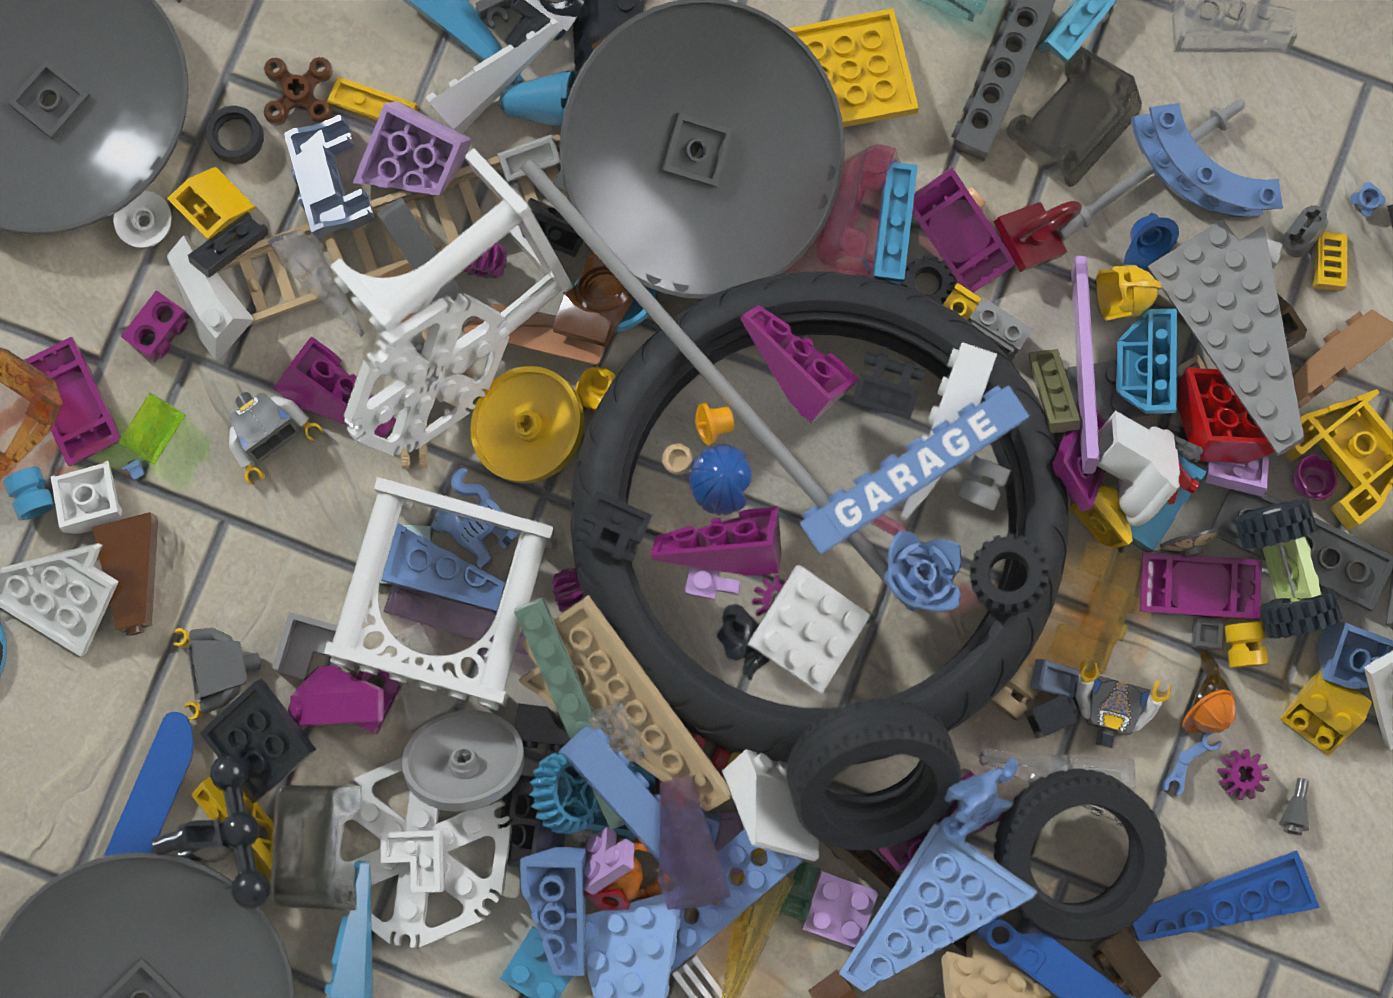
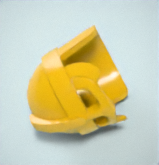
M1136 265L1115 266L1112 269L1099 270L1096 275L1097 302L1104 321L1140 316L1142 312L1153 305L1157 298L1158 290L1161 289L1160 281L1155 280L1149 272L1138 268Z

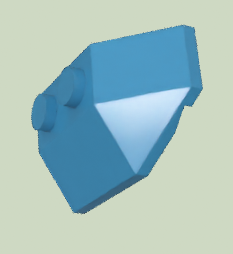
M1147 309L1141 315V318L1117 341L1116 394L1146 414L1176 413L1178 377L1177 309Z

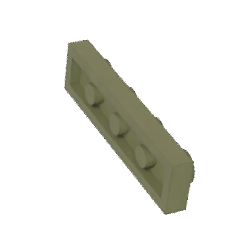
M1058 349L1029 352L1030 367L1050 433L1080 430V418Z

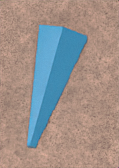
M404 0L406 4L449 34L451 40L481 62L502 50L468 0ZM519 74L511 84L523 83L524 80Z
M358 860L354 864L353 888H349L347 897L351 898L349 916H342L332 959L331 985H326L325 994L329 995V998H373L370 862Z

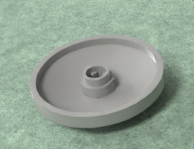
M463 710L439 716L418 729L405 747L402 757V768L409 790L423 803L446 811H468L489 805L508 793L522 774L525 755L519 733L507 720L485 711Z

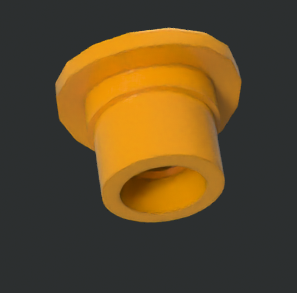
M707 403L699 404L695 423L699 437L705 444L713 445L716 443L719 435L734 430V418L729 407L713 409L709 408Z

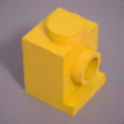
M957 283L943 306L953 310V306L957 304L963 308V312L958 314L969 320L982 298Z

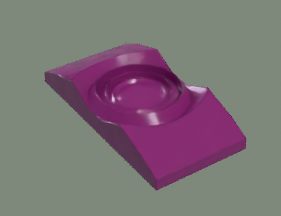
M953 167L915 191L912 214L944 262L947 263L946 265L951 269L952 274L960 285L974 293L1016 265L1008 249Z
M73 337L18 362L67 466L70 467L123 441L113 415L98 389L92 371Z
M1143 552L1139 612L1176 616H1202L1219 619L1259 620L1262 560L1195 555L1185 557V555Z

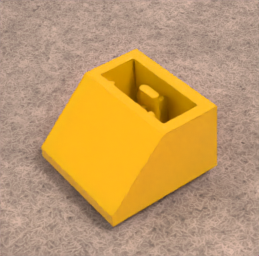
M217 167L188 178L167 198L207 241L246 212L250 214L256 209L255 205Z
M1320 668L1303 686L1280 720L1329 756L1365 721L1372 701L1356 689H1349L1324 680Z

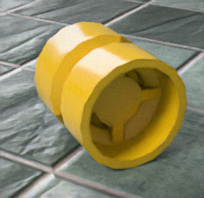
M1264 622L1224 626L1226 643L1232 647L1227 651L1229 668L1269 664L1267 647L1262 645V641L1266 639Z

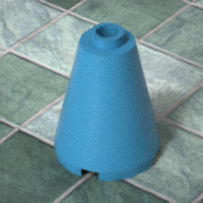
M567 70L508 86L505 88L504 93L500 94L501 110H505L507 116L561 127L565 106L578 75L576 71Z

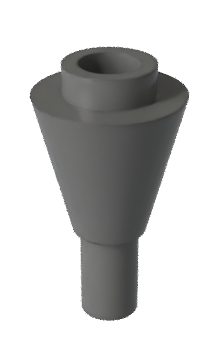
M1297 778L1294 796H1292L1279 821V825L1284 827V832L1292 835H1302V831H1309L1306 799L1309 781L1306 779Z

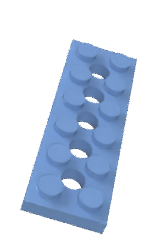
M744 829L709 859L710 862L685 887L681 884L677 886L673 891L683 888L685 896L682 897L679 914L681 920L677 930V944L670 974L803 862L802 858L761 848L766 851L768 859L765 865H758L753 859V853L760 847L751 845L746 829ZM735 867L742 869L745 874V880L741 885H737L731 880L730 874ZM711 887H717L722 892V900L719 904L712 903L709 900L708 891ZM689 906H694L699 910L700 918L696 923L690 922L686 917V910Z

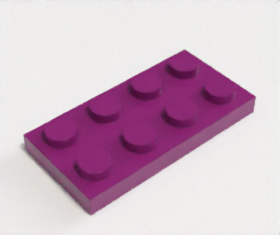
M1078 400L1077 405H1076L1078 415H1079V400ZM1096 409L1097 427L1099 431L1103 427L1105 422L1099 414L1098 410ZM1080 430L1067 431L1064 434L1052 465L1056 476L1061 478L1067 487L1070 499L1076 502L1081 512L1092 509L1106 471L1097 466L1093 474L1083 473Z

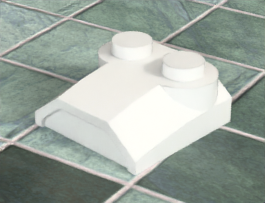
M109 461L60 476H51L59 528L63 533L82 534L93 531L92 527L120 519L122 507L117 499Z

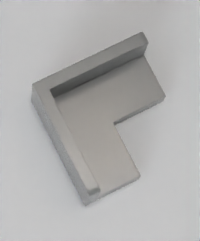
M289 612L272 670L306 680L314 652L326 655L324 651L327 641L333 642L338 625Z

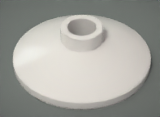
M144 191L126 207L114 213V228L118 236L128 245L137 248L152 247L160 243L169 233L172 225L171 209L161 196L150 191ZM149 218L150 223L147 226H141L142 219Z

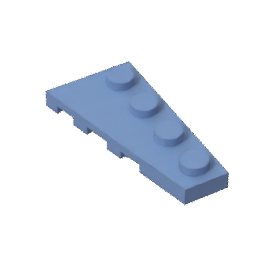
M397 523L381 580L493 612L498 611L505 582L475 565L458 558L457 555L433 544L425 537L408 530L407 527L400 523Z

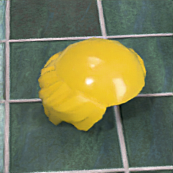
M596 366L586 369L582 373L580 381L576 384L575 391L584 408L596 411L598 404L616 377L612 371Z

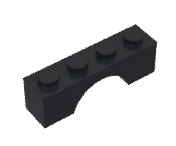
M518 703L515 729L521 737L523 747L538 749V743L550 744L549 750L560 751L571 740L568 733L556 725L549 707ZM609 745V747L615 753L617 750L611 745Z

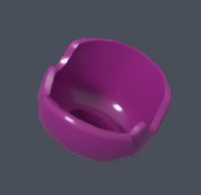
M1311 454L1303 457L1293 471L1292 482L1295 490L1304 498L1312 501H1321L1329 498L1338 487V475L1331 461L1319 458L1318 454Z

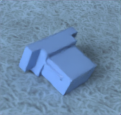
M142 458L132 460L127 463L128 465L122 467L123 471L127 470L133 480L146 474L140 463L143 461Z

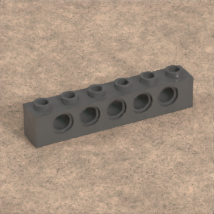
M1056 0L1011 1L1008 11L1013 13L1009 21L1003 19L996 35L1001 37L998 46H991L985 60L990 63L986 72L980 71L974 84L979 89L975 97L969 95L963 112L967 113L963 123L957 122L951 135L952 138L956 139L953 146L954 149L985 161ZM1021 18L1027 19L1031 26L1022 27L1017 20ZM1015 44L1019 47L1020 51L1010 52L1006 45ZM1004 69L1009 76L1000 78L995 74V70ZM985 94H992L996 97L997 102L988 103L984 100L983 96ZM980 119L985 123L986 127L977 129L973 126L972 121Z

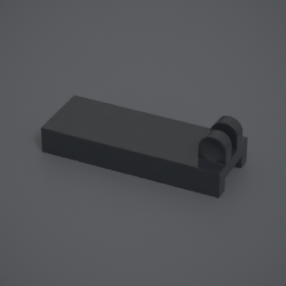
M246 212L188 254L189 263L210 278L253 245L263 240L268 235L267 226L264 224L259 225L252 219L251 214Z

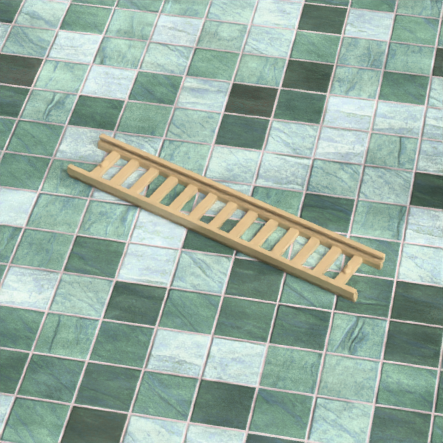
M561 133L553 136L558 150H560ZM498 156L485 160L496 172L503 170ZM556 165L545 169L548 178L553 183L559 174ZM467 166L457 171L444 191L459 186L474 225L482 218V214L470 182L479 179V177L473 172L471 166ZM527 176L518 178L526 203H528L530 198L538 201L531 180ZM403 189L370 201L374 216H378L376 212L402 197L427 235L415 201L432 196L449 242L435 249L441 248L443 250L459 237L443 193L438 196ZM492 192L496 205H498L502 201ZM379 216L378 219L394 263L378 268L363 226L352 230L367 272L362 275L374 278L408 263ZM309 223L260 240L219 270L220 272L239 264L241 265L257 311L250 314L254 318L250 325L343 292L337 284L326 288L322 286L306 241L316 237L311 233ZM335 233L324 236L323 238L332 263L334 264L338 259L345 263ZM292 245L296 246L312 293L298 298L294 294L279 251ZM267 254L284 299V303L268 308L252 262L253 259Z

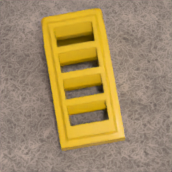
M1323 232L1316 241L1312 288L1341 292L1346 288L1347 234ZM1324 240L1339 241V247L1324 245ZM1324 251L1337 252L1338 257L1325 256ZM1324 262L1337 263V267L1324 266ZM1324 272L1336 273V278L1324 277Z

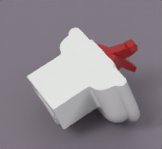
M1117 411L1111 415L1098 431L1099 461L1097 466L1118 478L1119 504L1122 511L1126 514L1130 525L1142 526L1149 522L1167 501L1168 505L1174 504L1179 486L1192 494L1198 489L1199 483L1191 478L1180 465L1178 452L1175 448L1174 434L1171 431L1158 427H1151L1148 430Z

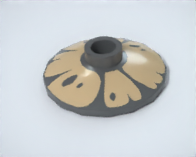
M1206 530L1177 537L1161 543L1160 547L1170 551H1184L1185 557L1203 553L1201 547L1213 540L1219 534V530Z

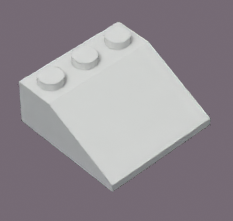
M746 749L722 772L751 845L816 861L819 858V839L805 830L797 817L786 777L787 763L770 760L763 753L758 755L757 752Z

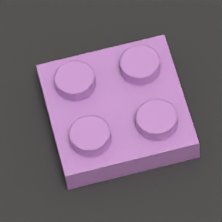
M821 871L802 929L855 948L866 932L878 892Z

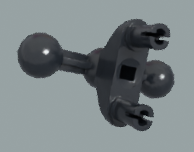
M227 754L217 758L210 768V778L214 786L224 792L228 814L224 821L219 819L190 821L181 824L175 832L153 838L152 845L155 853L159 856L178 850V856L196 862L208 860L214 863L221 861L230 852L234 851L238 875H236L231 884L232 897L240 907L246 909L257 908L264 904L269 897L270 883L262 872L257 871L252 845H254L259 837V825L255 817L246 812L242 787L248 780L249 769L240 756Z

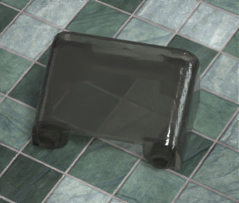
M1082 46L1065 62L1064 68L1067 81L1032 119L1026 114H1021L1013 118L1006 128L1008 137L1058 181L1068 187L1076 185L1130 126L1132 123L1131 117L1138 116L1142 107V100L1134 76Z
M287 785L280 788L276 793L270 886L271 899L276 905L286 908L356 910L357 890L354 884L346 879H335L338 816H352L359 810L362 786Z

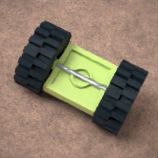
M1296 499L1268 505L1255 511L1246 512V514L1235 518L1242 548H1263L1276 598H1280L1260 606L1267 637L1279 639L1281 637L1289 638L1294 635L1300 636L1304 633L1315 632L1318 629L1322 630L1341 621L1342 615L1334 588H1319V578L1312 563L1311 549L1305 538V535H1309L1317 529L1309 499Z

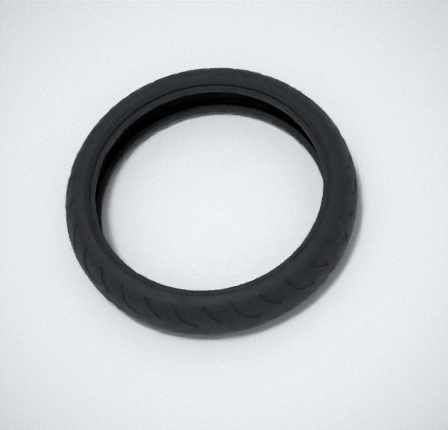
M806 271L779 274L730 287L684 310L673 320L713 365L742 349L755 345L740 318L758 305L788 324L790 332L795 336L836 335L877 344L908 357L929 370L941 381L943 377L950 378L953 367L947 365L953 348L959 350L962 342L997 354L983 395L998 385L1001 389L1009 385L1030 416L1026 421L990 444L998 465L1011 470L1004 486L1008 510V534H1013V537L1018 538L1020 535L1026 537L1028 542L1031 543L1033 541L1038 546V550L1043 552L1045 561L1048 564L1047 589L1045 594L1042 595L1040 602L1037 605L1034 604L1031 610L1025 613L1022 611L1015 616L1005 613L1004 616L999 615L997 611L992 610L991 612L987 610L974 634L940 670L907 690L886 697L907 700L929 709L943 721L948 732L958 727L993 699L1022 666L1045 628L1062 581L1069 531L1067 487L1054 472L1052 464L1058 452V446L1054 434L1049 431L1046 415L1029 384L1002 350L971 322L931 297L883 279L838 272ZM659 329L632 355L610 384L592 417L579 452L571 497V538L578 581L583 597L585 598L589 595L686 728L729 750L742 753L748 749L757 752L758 755L763 753L770 760L787 763L794 745L804 731L819 718L840 707L809 708L775 703L750 695L723 682L690 658L667 634L653 614L640 589L632 563L630 564L621 559L619 562L610 558V554L596 548L590 550L585 547L584 543L575 540L579 528L590 533L594 525L583 521V518L595 491L628 504L632 477L650 431L678 393L701 374L664 331ZM982 396L980 404L986 401L984 396ZM604 529L600 535L601 538L615 544L619 538L618 535ZM627 543L626 549H629V543ZM1005 559L997 588L1005 592H1012L1022 588L1028 578L1025 565L1015 559ZM898 754L874 756L859 761L855 764H862L871 761L886 759Z

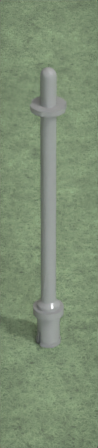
M1236 100L1222 111L1213 107L1210 110L1211 118L1190 133L1194 141L1198 142L1216 128L1226 131L1229 128L1227 120L1243 110L1244 102ZM1148 162L1086 207L1082 206V210L1077 217L1056 230L1058 234H1062L1060 238L1065 241L1083 226L1087 228L1091 225L1092 218L1096 213L1154 173L1151 164Z

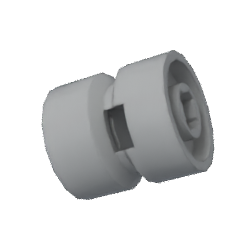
M974 455L968 468L970 478L963 480L957 495L994 510L1001 495L998 488L1005 486L1011 470ZM982 475L991 478L989 485L979 482Z

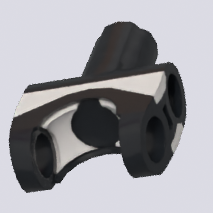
M512 0L510 8L522 17L504 41L516 48L527 40L526 34L531 31L537 33L550 23L552 18H556L563 28L554 38L555 41L560 40L574 23L585 0H563L560 2Z

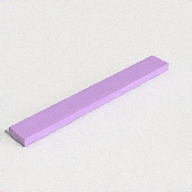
M1075 256L1071 278L1083 473L1093 474L1099 461L1088 266L1086 256Z

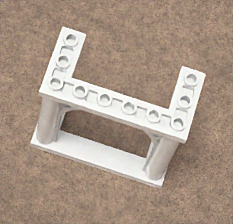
M475 149L465 155L466 160L473 172L502 202L434 258L410 273L391 278H374L362 275L349 268L341 259H338L331 265V268L337 274V277L334 279L335 283L345 294L349 291L354 294L351 301L362 314L368 310L372 315L368 320L386 343L388 341L383 337L385 334L404 323L401 321L409 314H417L428 307L437 292L508 232L520 249L546 275L501 312L508 322L505 328L510 334L560 292L565 295L573 288L571 281L529 206ZM422 332L411 338L405 347L421 354L425 343ZM478 358L477 360H475L474 362H472L471 364H469L468 366H466L465 369H464L462 372H460V373H461V374L464 373L468 368H470V367H471L474 363H476L480 358Z
M377 477L374 486L377 497L333 642L327 641L324 653L331 657L330 662L346 669L355 670L357 665L360 666L361 671L377 675L378 671L382 670L389 672V679L407 683L408 678L420 681L418 686L420 688L436 692L437 687L449 689L448 695L466 700L467 695L474 696L478 699V704L484 708L498 711L500 706L506 708L510 696L504 691V687L521 632V627L514 610L530 601L545 547L553 549L556 538L554 527ZM413 503L521 533L499 609L492 626L476 644L456 654L429 656L405 647L389 632L380 613L378 592L382 573L402 507L411 509ZM370 601H371V602H372V607H371V608H368V607H369V604H370ZM368 615L374 616L376 619L375 625H369L362 629L364 622L368 624ZM372 632H381L384 635L383 643L376 649H366L363 645L365 637ZM492 636H494L493 642L491 643L489 640L492 638ZM388 646L395 647L398 651L395 657H392V653H386L382 657L378 656ZM480 648L489 649L484 657H488L486 664L477 654ZM418 657L424 659V663L421 666H417L415 663ZM466 657L474 659L478 665L479 672L475 678H468L462 672L461 662ZM409 658V664L402 662L405 659ZM430 663L432 664L434 671L427 670ZM445 663L454 664L455 673L458 678L454 677L453 673L448 669L444 672L442 669Z

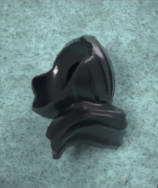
M732 604L724 609L722 616L723 625L716 636L723 644L724 652L728 659L738 661L745 658L742 673L750 681L753 679L754 673L766 665L770 659L748 645L759 627L758 622L743 606Z

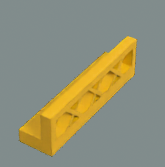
M210 777L202 781L191 796L210 820L219 819L224 821L228 816L224 792L214 786ZM242 790L244 804L250 809V814L255 817L258 825L264 827L268 832V840L258 837L252 848L257 871L262 872L271 885L282 873L297 864L301 857L257 802L253 804ZM273 849L283 851L289 860L280 866L273 857Z

